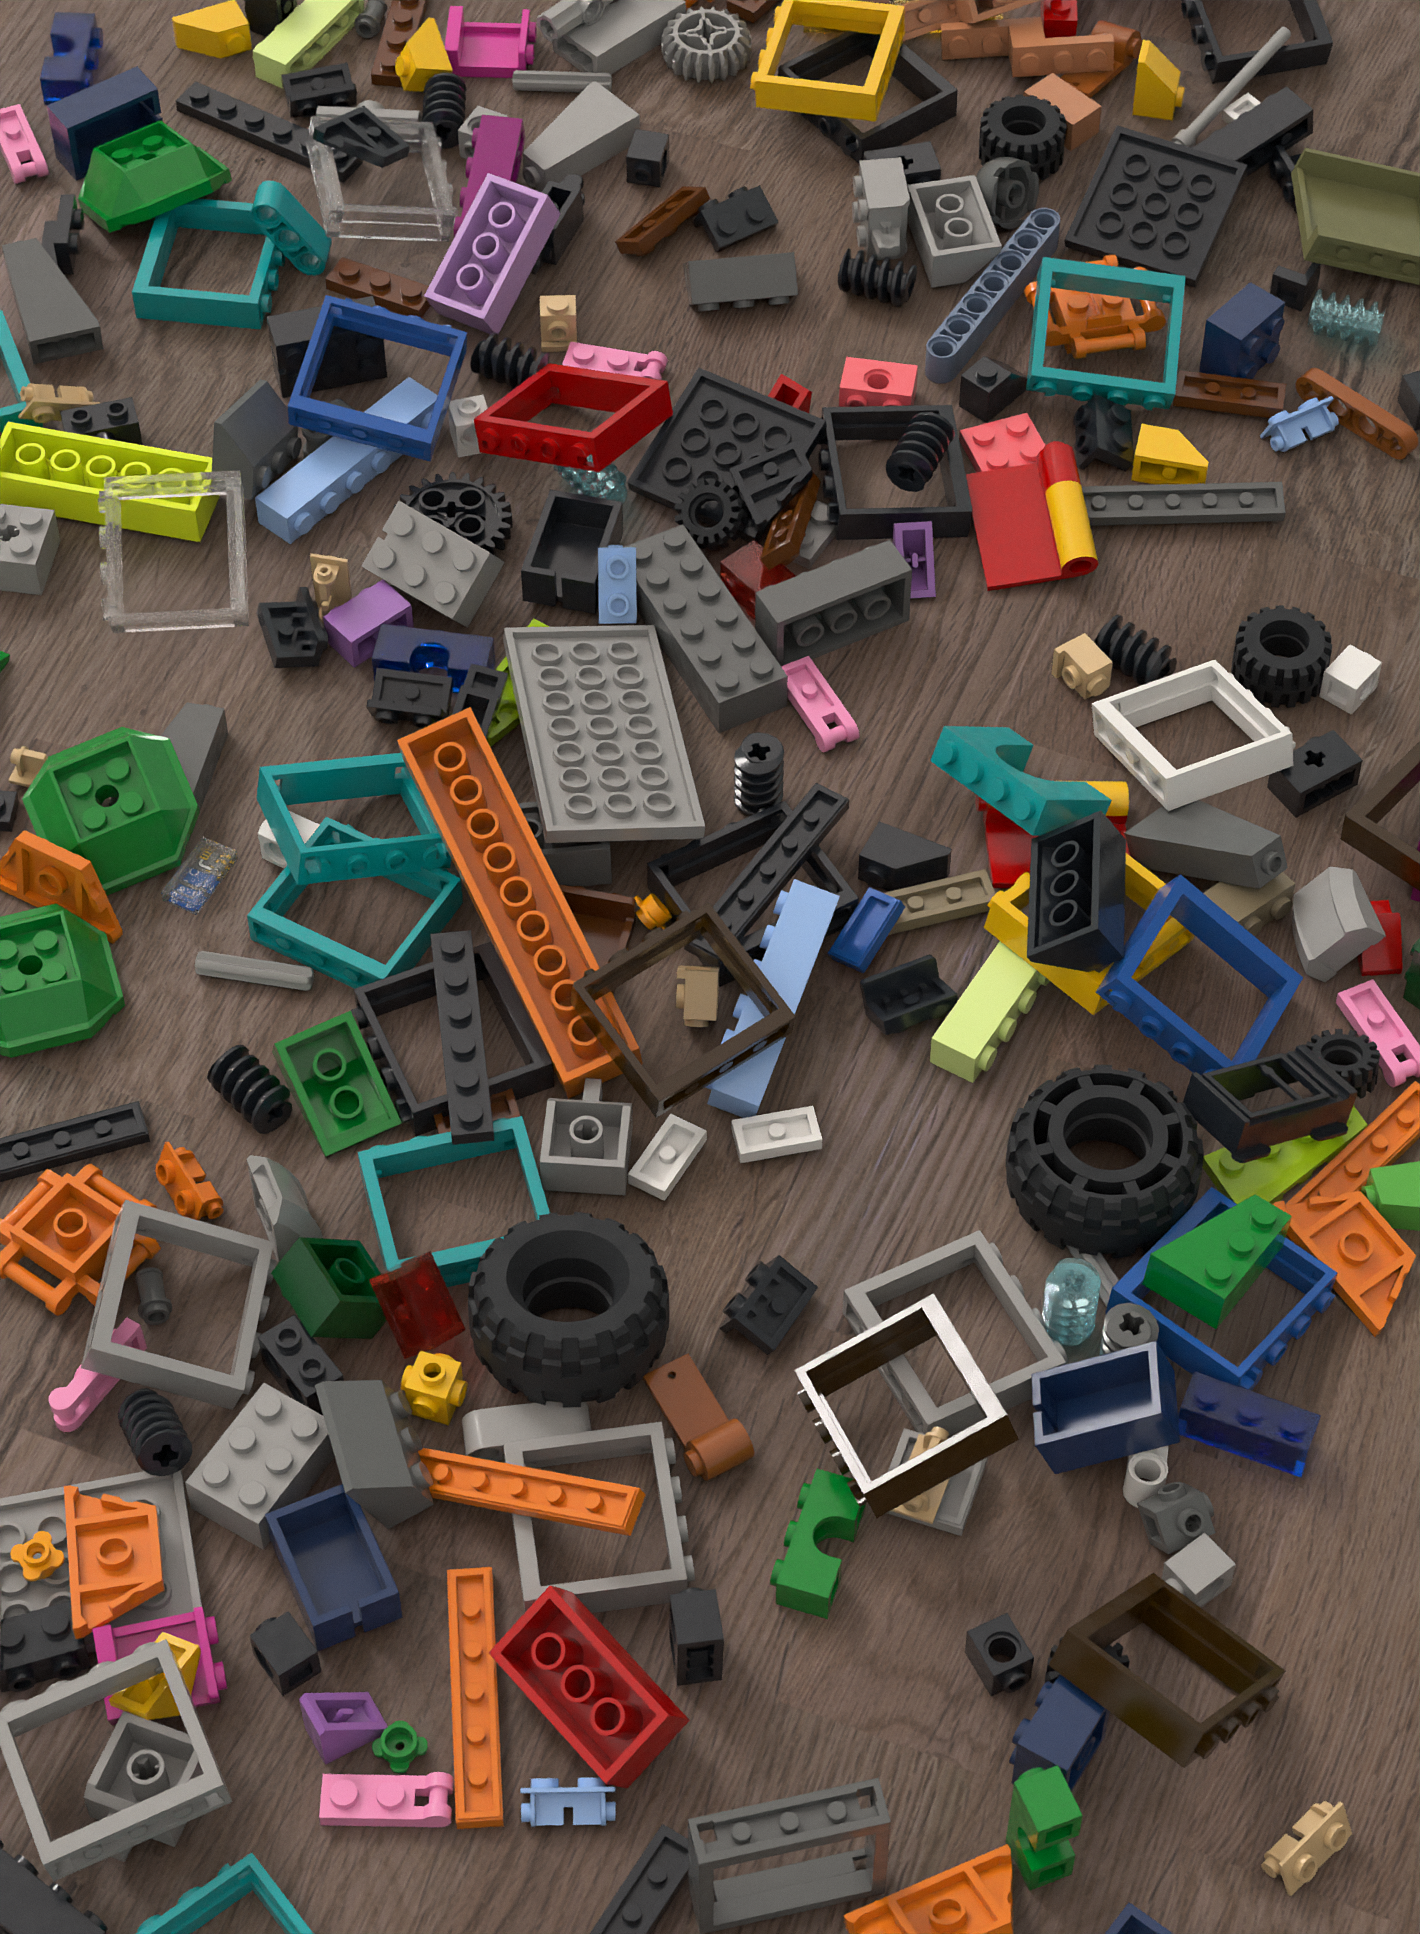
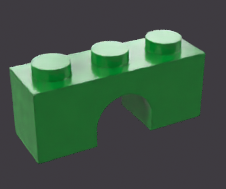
M816 1469L812 1483L803 1484L797 1503V1508L802 1510L798 1522L790 1521L784 1539V1547H788L787 1554L784 1560H776L771 1574L770 1585L776 1586L777 1605L828 1619L841 1581L842 1559L822 1553L816 1545L828 1538H840L854 1542L867 1503L862 1506L858 1505L847 1484L853 1480L852 1478Z
M1058 1765L1046 1770L1041 1767L1028 1770L1013 1785L1005 1842L1011 1848L1013 1859L1029 1891L1072 1875L1075 1853L1068 1839L1079 1836L1083 1815Z

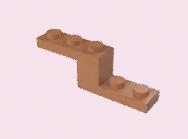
M913 0L899 5L905 6V35L903 41L941 29V23H976L1040 0Z
M1041 17L985 20L976 23H941L942 60L1009 55L1012 77L1050 75L1051 73L1113 71L1114 38L1113 34L1045 38Z

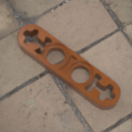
M1311 368L1297 379L1296 390L1301 399L1305 402L1312 398H1317L1321 401L1332 396L1333 400L1327 406V409L1330 413L1334 412L1337 415L1339 424L1395 459H1403L1417 448L1418 437L1413 428L1318 368ZM1338 399L1344 403L1347 410L1340 405ZM1366 417H1368L1374 423L1376 428L1370 425Z

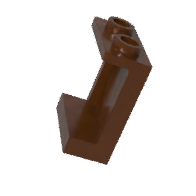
M559 885L599 968L608 964V960L616 952L629 947L636 924V900L634 898L626 897L619 893L610 894L588 890L581 886ZM616 988L611 991L612 994H613V996H614V993H615Z

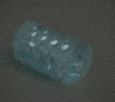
M1318 289L1310 310L1308 327L1312 323L1313 333L1319 335L1326 326L1327 337L1333 338L1337 331L1340 330L1342 341H1347L1351 334L1354 333L1355 343L1360 345L1365 337L1368 336L1369 346L1375 348L1380 339L1387 307L1383 313H1379L1378 302L1374 301L1371 307L1365 310L1363 298H1360L1356 305L1351 307L1349 295H1346L1342 302L1338 304L1336 292H1332L1328 299L1324 301L1322 289Z
M592 455L587 457V462H593ZM614 463L609 464L600 472L554 465V470L578 494L620 501L624 504L628 491L625 487L627 477L622 471H618Z
M1067 1258L1060 1260L1046 1278L1042 1317L1045 1321L1046 1332L1053 1342L1058 1341L1062 1346L1071 1347L1083 1343L1090 1337L1095 1328L1101 1279L1094 1266L1082 1259Z

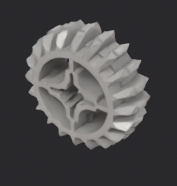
M700 6L699 10L693 11L688 8L686 14L676 13L675 19L668 20L667 27L663 29L661 43L663 59L666 61L667 68L673 69L675 75L683 74L685 81L691 78L697 79L698 84L702 80H709L713 83L714 79L718 78L725 81L727 75L736 76L738 70L745 69V64L749 61V56L751 55L750 30L746 27L745 21L739 20L738 14L729 15L727 9L717 11L715 6L711 9H703Z

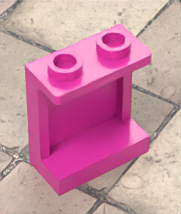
M450 6L445 50L453 70L452 73L460 77L512 78L516 70L527 71L528 65L534 64V44H530V42L536 43L537 25L536 22H530V9H523L521 24L464 22L463 6Z
M203 1606L193 1608V1612L112 1628L111 1625L92 1628L98 1664L106 1661L115 1662L131 1655L139 1646L155 1642L162 1632L199 1645L201 1655L191 1693L195 1708L220 1703L219 1690L227 1689L223 1661L214 1663L211 1645L219 1643L215 1617H205ZM112 1695L105 1697L104 1700L108 1721L111 1725H115L123 1710L111 1706L109 1699Z

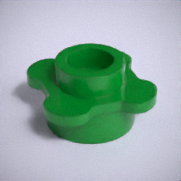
M401 1720L395 1721L392 1725L388 1726L383 1731L381 1738L376 1739L372 1744L373 1754L376 1757H383L390 1764L392 1772L396 1774L407 1772L409 1764L417 1756L425 1755L428 1750L427 1740L424 1737H417L415 1730L407 1722ZM398 1744H403L404 1749L397 1750L396 1746Z

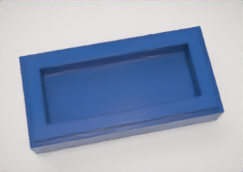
M869 887L828 951V955L832 960L864 973L905 909L904 904L901 900Z

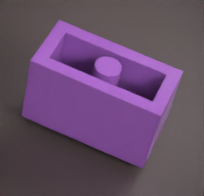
M383 579L373 586L362 590L357 596L341 606L333 608L328 614L323 616L324 627L328 634V644L353 667L358 666L414 630L411 604Z

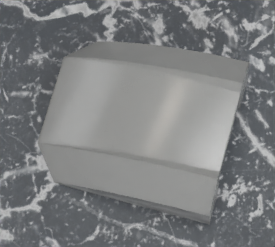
M1328 867L1294 894L1292 927L1295 945L1305 973L1313 978L1327 982L1337 974L1338 970L1364 950L1386 937L1361 881L1353 869Z
M250 1155L246 1160L254 1205L268 1240L274 1242L273 1252L277 1263H279L299 1237L323 1238L319 1226L309 1212L307 1197L299 1180L281 1164L267 1157Z

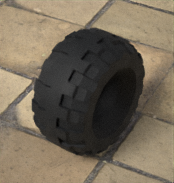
M1094 1064L1092 1070L1081 1071L1079 1067L1062 1072L1061 1075L1056 1077L1055 1083L1052 1080L1044 1082L1029 1094L1024 1108L1018 1109L1012 1121L1007 1145L1006 1183L1010 1197L1015 1198L1016 1205L1019 1206V1214L1034 1231L1042 1229L1047 1242L1062 1250L1066 1247L1065 1245L1079 1248V1254L1084 1253L1097 1256L1098 1252H1101L1102 1254H1112L1113 1259L1129 1257L1135 1253L1136 1248L1142 1247L1146 1251L1151 1249L1192 1207L1196 1200L1201 1180L1204 1157L1203 1141L1198 1139L1197 1123L1185 1103H1177V1096L1174 1095V1091L1161 1081L1155 1084L1147 1080L1145 1073L1132 1068H1128L1126 1072L1114 1070L1112 1065ZM1107 1141L1131 1149L1141 1161L1124 1169L1104 1170L1083 1163L1069 1149L1080 1142Z
M557 1212L539 1215V1220L530 1223L522 1221L510 1227L508 1234L504 1235V1239L496 1238L490 1244L486 1252L480 1257L477 1272H472L468 1289V1316L474 1351L481 1364L486 1366L489 1373L493 1374V1377L499 1381L500 1385L513 1394H517L519 1391L524 1393L528 1397V1401L546 1405V1401H558L563 1403V1408L581 1407V1402L596 1400L597 1403H602L616 1398V1393L624 1387L626 1390H629L643 1379V1376L649 1372V1368L653 1366L655 1360L659 1359L665 1347L666 1334L669 1328V1291L663 1265H658L654 1251L637 1233L629 1234V1231L625 1230L624 1224L610 1218H606L604 1221L593 1218L592 1213L574 1212V1215L558 1216ZM564 1307L583 1308L599 1314V1316L576 1322H558L539 1317L548 1311Z

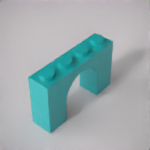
M943 726L930 760L1033 836L1043 835L1100 810L1106 815L1112 801L1087 782L1050 781L1024 773L1034 745L1009 727Z

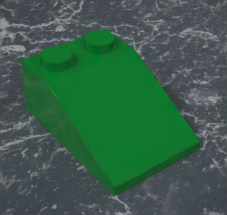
M351 1010L274 1043L272 1053L294 1100L325 1158L402 1124Z

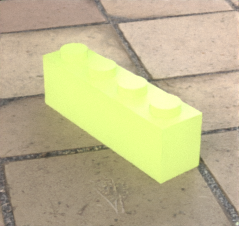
M364 0L303 1L281 24L275 27L273 32L256 45L253 50L256 77L283 88L281 75L312 69L355 26L356 17L363 13L365 9Z
M1000 941L932 1037L930 1062L973 1083L982 1070L988 1071L996 1058L999 1044L1002 1041L1007 1043L1010 1040L1017 1025V1018L1021 1012L1027 1014L1036 999L1037 989L1041 984L1046 986L1050 980Z

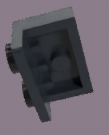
M347 62L281 75L290 117H311L316 114L318 106L350 107L357 105V89L355 83L352 82Z
M760 185L750 190L746 186L741 187L728 195L729 199L720 203L717 199H713L699 207L700 213L693 220L695 228L703 226L716 252L767 231L779 223Z
M61 194L57 221L45 222L41 243L63 274L74 273L76 255L80 254L81 249L79 234L80 230L84 229L83 209L77 208L75 194Z
M1095 394L1085 405L1078 408L1073 419L1077 467L1084 470L1096 458L1126 472L1134 462L1131 410Z
M299 587L295 602L259 603L256 614L274 668L319 666L322 651H325L328 647L327 630L320 625L318 605L316 601H312L308 587Z
M377 668L372 700H367L366 708L378 722L398 724V720L413 721V725L416 727L425 728L449 717L454 680L452 677Z
M931 954L860 981L865 1014L885 1035L904 1032L910 1026L928 1019H938L946 1012L951 1011L958 1001L957 993L939 977L936 958Z
M71 1601L1 1620V1692L25 1691L32 1688L36 1683L54 1678L68 1679L76 1676L82 1670L91 1667L84 1637L75 1639Z

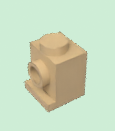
M576 295L540 296L542 352H565L568 350L570 342H577Z
M1086 633L1054 649L1052 675L1056 679L1063 676L1068 687L1075 689L1085 700L1091 696L1102 694L1110 687L1112 661Z
M679 965L677 978L685 979V984H677L676 1008L684 1009L685 1026L707 1027L709 1026V1020L716 1021L718 1016L719 967Z

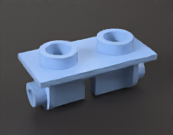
M1331 396L1321 401L1317 398H1312L1298 407V411L1288 414L1287 410L1275 414L1268 420L1269 425L1262 432L1260 438L1263 439L1271 435L1270 445L1272 449L1285 452L1307 441L1302 429H1305L1310 440L1334 431L1339 420L1334 412L1330 413L1327 409L1333 397Z
M608 545L606 548H598L599 624L637 623L636 547Z
M559 1778L531 1779V1788H520V1793L530 1794V1803H521V1822H531V1827L564 1825V1807H573V1825L606 1826V1821H616L615 1802H606V1792H616V1787H606L601 1778H578V1787L559 1788Z

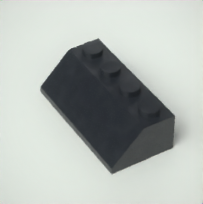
M1101 810L1031 839L1027 958L1031 962L1090 972L1124 958L1126 839Z

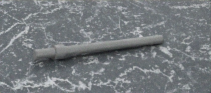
M1281 27L1186 130L1181 129L1171 142L1193 147L1196 144V138L1291 37L1289 29Z

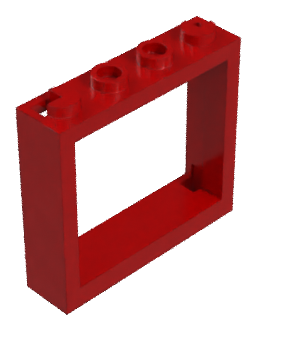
M548 363L473 420L480 453L600 472L672 416L673 410L668 381ZM552 403L615 413L592 432L528 422ZM589 455H592L593 462H587Z

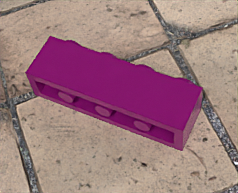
M482 114L479 128L473 129L472 148L475 150L473 157H468L466 163V178H469L467 187L461 188L460 208H463L461 217L456 216L454 238L488 173L517 183L526 139L523 119Z

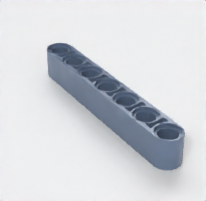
M1038 208L1030 213L1001 249V252L997 254L926 344L925 375L929 380L935 383H948L959 374L1020 297L1025 287L1038 274L1042 258H1050L1057 250L1060 215L1055 210Z

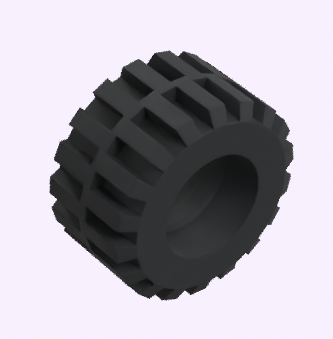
M1023 94L1015 95V97L1006 96L1002 97L1001 101L992 102L990 108L984 110L980 123L978 155L982 166L999 157H1011L1028 161L1031 164L1029 166L1031 171L1036 172L1039 179L1045 180L1049 178V174H1055L1063 163L1067 126L1064 114L1060 113V109L1056 105H1050V101L1037 99L1038 96L1030 95V97L1023 96Z
M1276 605L1275 609H1270L1269 607L1261 608L1259 614L1252 612L1247 616V621H1242L1239 625L1231 672L1235 679L1245 689H1249L1262 705L1264 702L1271 703V707L1279 708V705H1286L1287 708L1295 707L1296 702L1305 704L1310 702L1311 696L1316 697L1320 693L1324 671L1329 667L1333 644H1331L1332 637L1330 632L1325 631L1326 626L1322 621L1314 620L1315 615L1309 612L1301 613L1300 608L1292 607V609H1285L1284 605Z

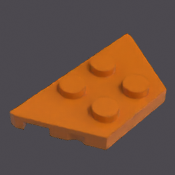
M26 830L15 838L8 848L9 851L0 860V890L37 908L57 903L106 933L108 942L112 944L123 935V930L91 861Z
M1361 1191L1341 1193L1337 1197H1309L1307 1202L1285 1205L1284 1201L1275 1202L1274 1206L1292 1216L1287 1235L1296 1245L1338 1273L1333 1289L1374 1337L1379 1335L1385 1326L1386 1319L1414 1262L1415 1253Z
M69 1485L64 1486L72 1624L75 1639H80L92 1633V1628L106 1625L165 1590L159 1517L156 1506L138 1501L126 1502L120 1497L104 1493L101 1499L82 1495L79 1493L78 1487Z
M1006 1844L843 1915L848 1933L1013 1934V1861L1011 1848Z

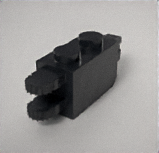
M569 174L560 183L549 180L541 192L550 197L561 214L530 274L535 275L544 263L556 265L584 221L583 205L585 203V196L581 191L584 183L583 177L580 175Z

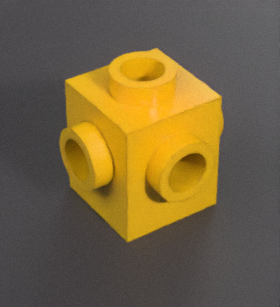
M423 1351L419 1352L414 1366L408 1365L401 1380V1390L405 1391L406 1399L411 1407V1415L449 1425L456 1407L462 1405L468 1386L467 1381H463L461 1362H457L452 1357L443 1353H435L433 1355Z

